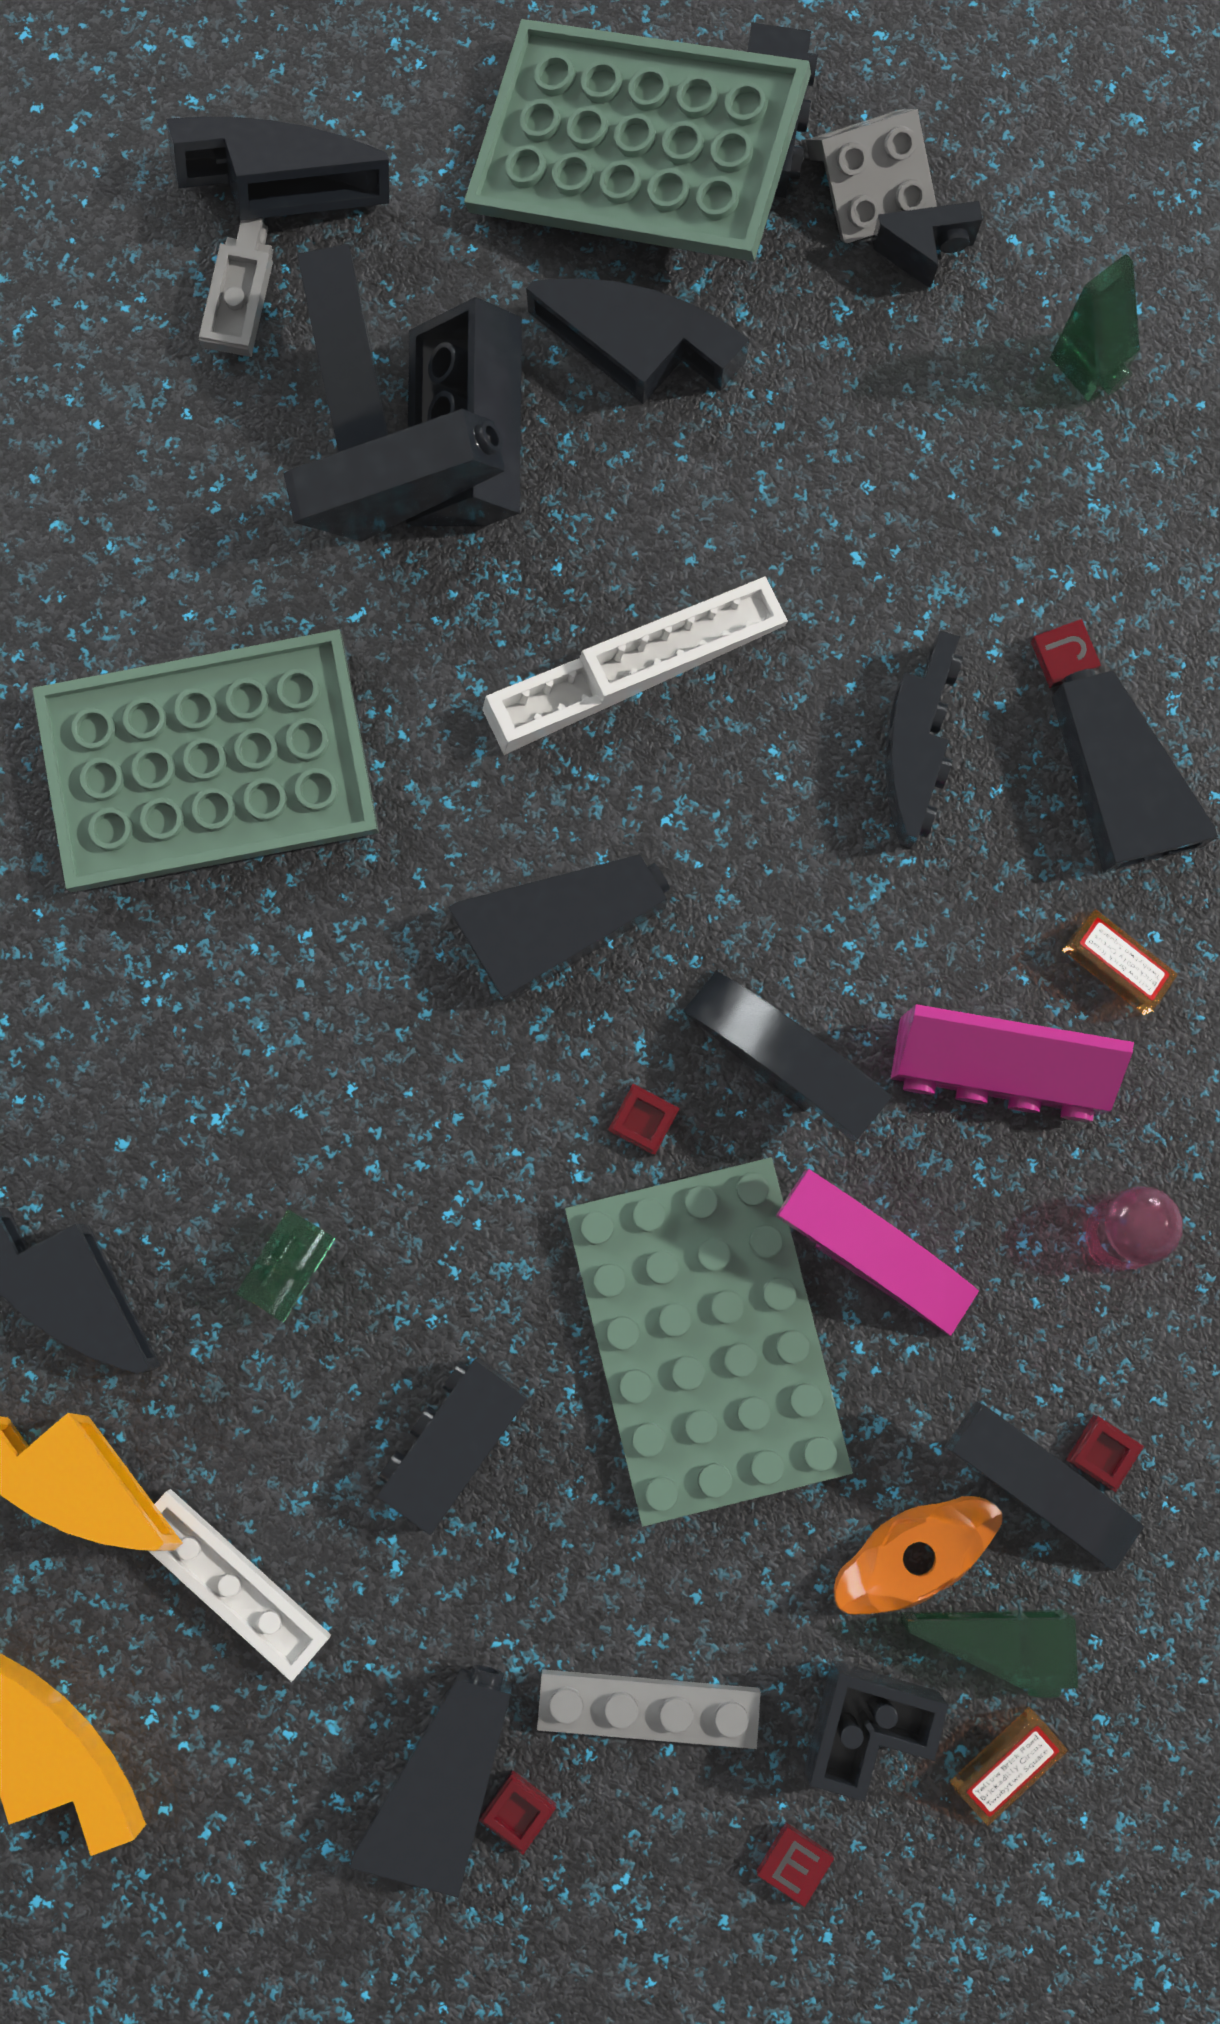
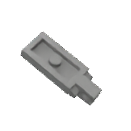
M263 218L242 220L237 239L227 237L225 244L220 243L199 333V342L202 348L252 357L273 265L272 246L265 245L268 226L265 225Z

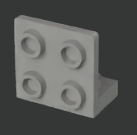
M918 109L896 110L806 139L810 160L824 161L842 242L850 243L872 236L879 214L937 207Z

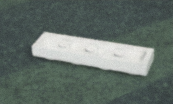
M171 1489L166 1491L154 1505L183 1544L172 1551L149 1552L292 1682L330 1638L331 1634Z

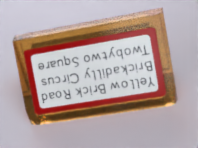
M1096 909L1090 913L1062 948L1066 954L1143 1015L1152 1012L1157 1007L1178 975Z
M1029 1706L949 1782L961 1798L989 1826L1069 1750Z

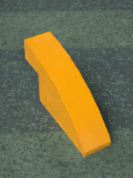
M67 1413L30 1446L8 1417L0 1416V1495L33 1518L65 1533L99 1544L149 1551H172L183 1544L89 1416Z
M0 1653V1798L8 1824H13L73 1801L90 1856L133 1841L146 1826L132 1787L111 1750L91 1723L61 1693L31 1670Z

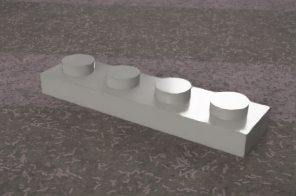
M542 1669L537 1730L757 1749L761 1692L756 1687Z

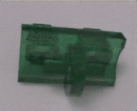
M287 1210L236 1294L265 1310L281 1322H284L336 1237L295 1212Z

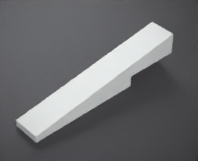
M765 576L582 650L580 658L489 694L485 697L482 710L505 755L784 627L788 620Z

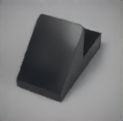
M974 201L879 214L872 238L873 249L922 284L931 288L938 269L936 250H940L943 253H955L974 245L983 220L980 202Z

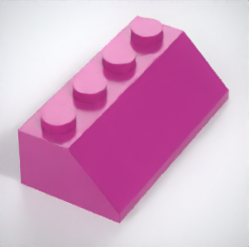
M916 1004L900 1017L891 1079L904 1081L903 1090L913 1093L934 1095L936 1087L956 1090L955 1099L965 1102L987 1104L988 1096L1008 1099V1108L1012 1110L1040 1113L1042 1105L1062 1109L1061 1118L1093 1122L1094 1115L1111 1112L1133 1053L1134 1042Z

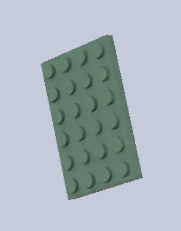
M521 19L464 203L469 213L755 262L810 79L809 61Z
M340 629L32 688L65 887L71 893L379 833L345 647Z
M772 1157L565 1208L642 1527L853 1474L790 1226L775 1217L783 1205V1199Z

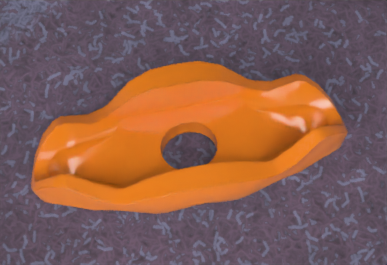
M962 1496L942 1503L917 1506L892 1517L880 1525L870 1535L858 1553L840 1569L834 1585V1597L837 1607L845 1614L860 1615L898 1611L927 1601L936 1593L949 1588L960 1580L975 1564L998 1532L1002 1524V1511L997 1505L987 1499L977 1496ZM916 1542L928 1544L933 1550L935 1557L933 1567L922 1575L910 1573L903 1563V1555L906 1548Z

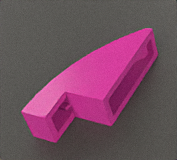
M810 1169L803 1172L775 1216L815 1242V1248L949 1336L952 1335L979 1292L977 1288L925 1248Z

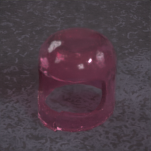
M1135 1186L1108 1195L1095 1206L1087 1221L1085 1239L1090 1255L1099 1266L1103 1264L1114 1270H1135L1167 1258L1178 1247L1183 1235V1219L1177 1204L1168 1194L1154 1187ZM1101 1218L1105 1219V1232L1110 1245L1121 1257L1133 1263L1123 1262L1110 1256L1103 1249L1097 1235L1098 1223Z

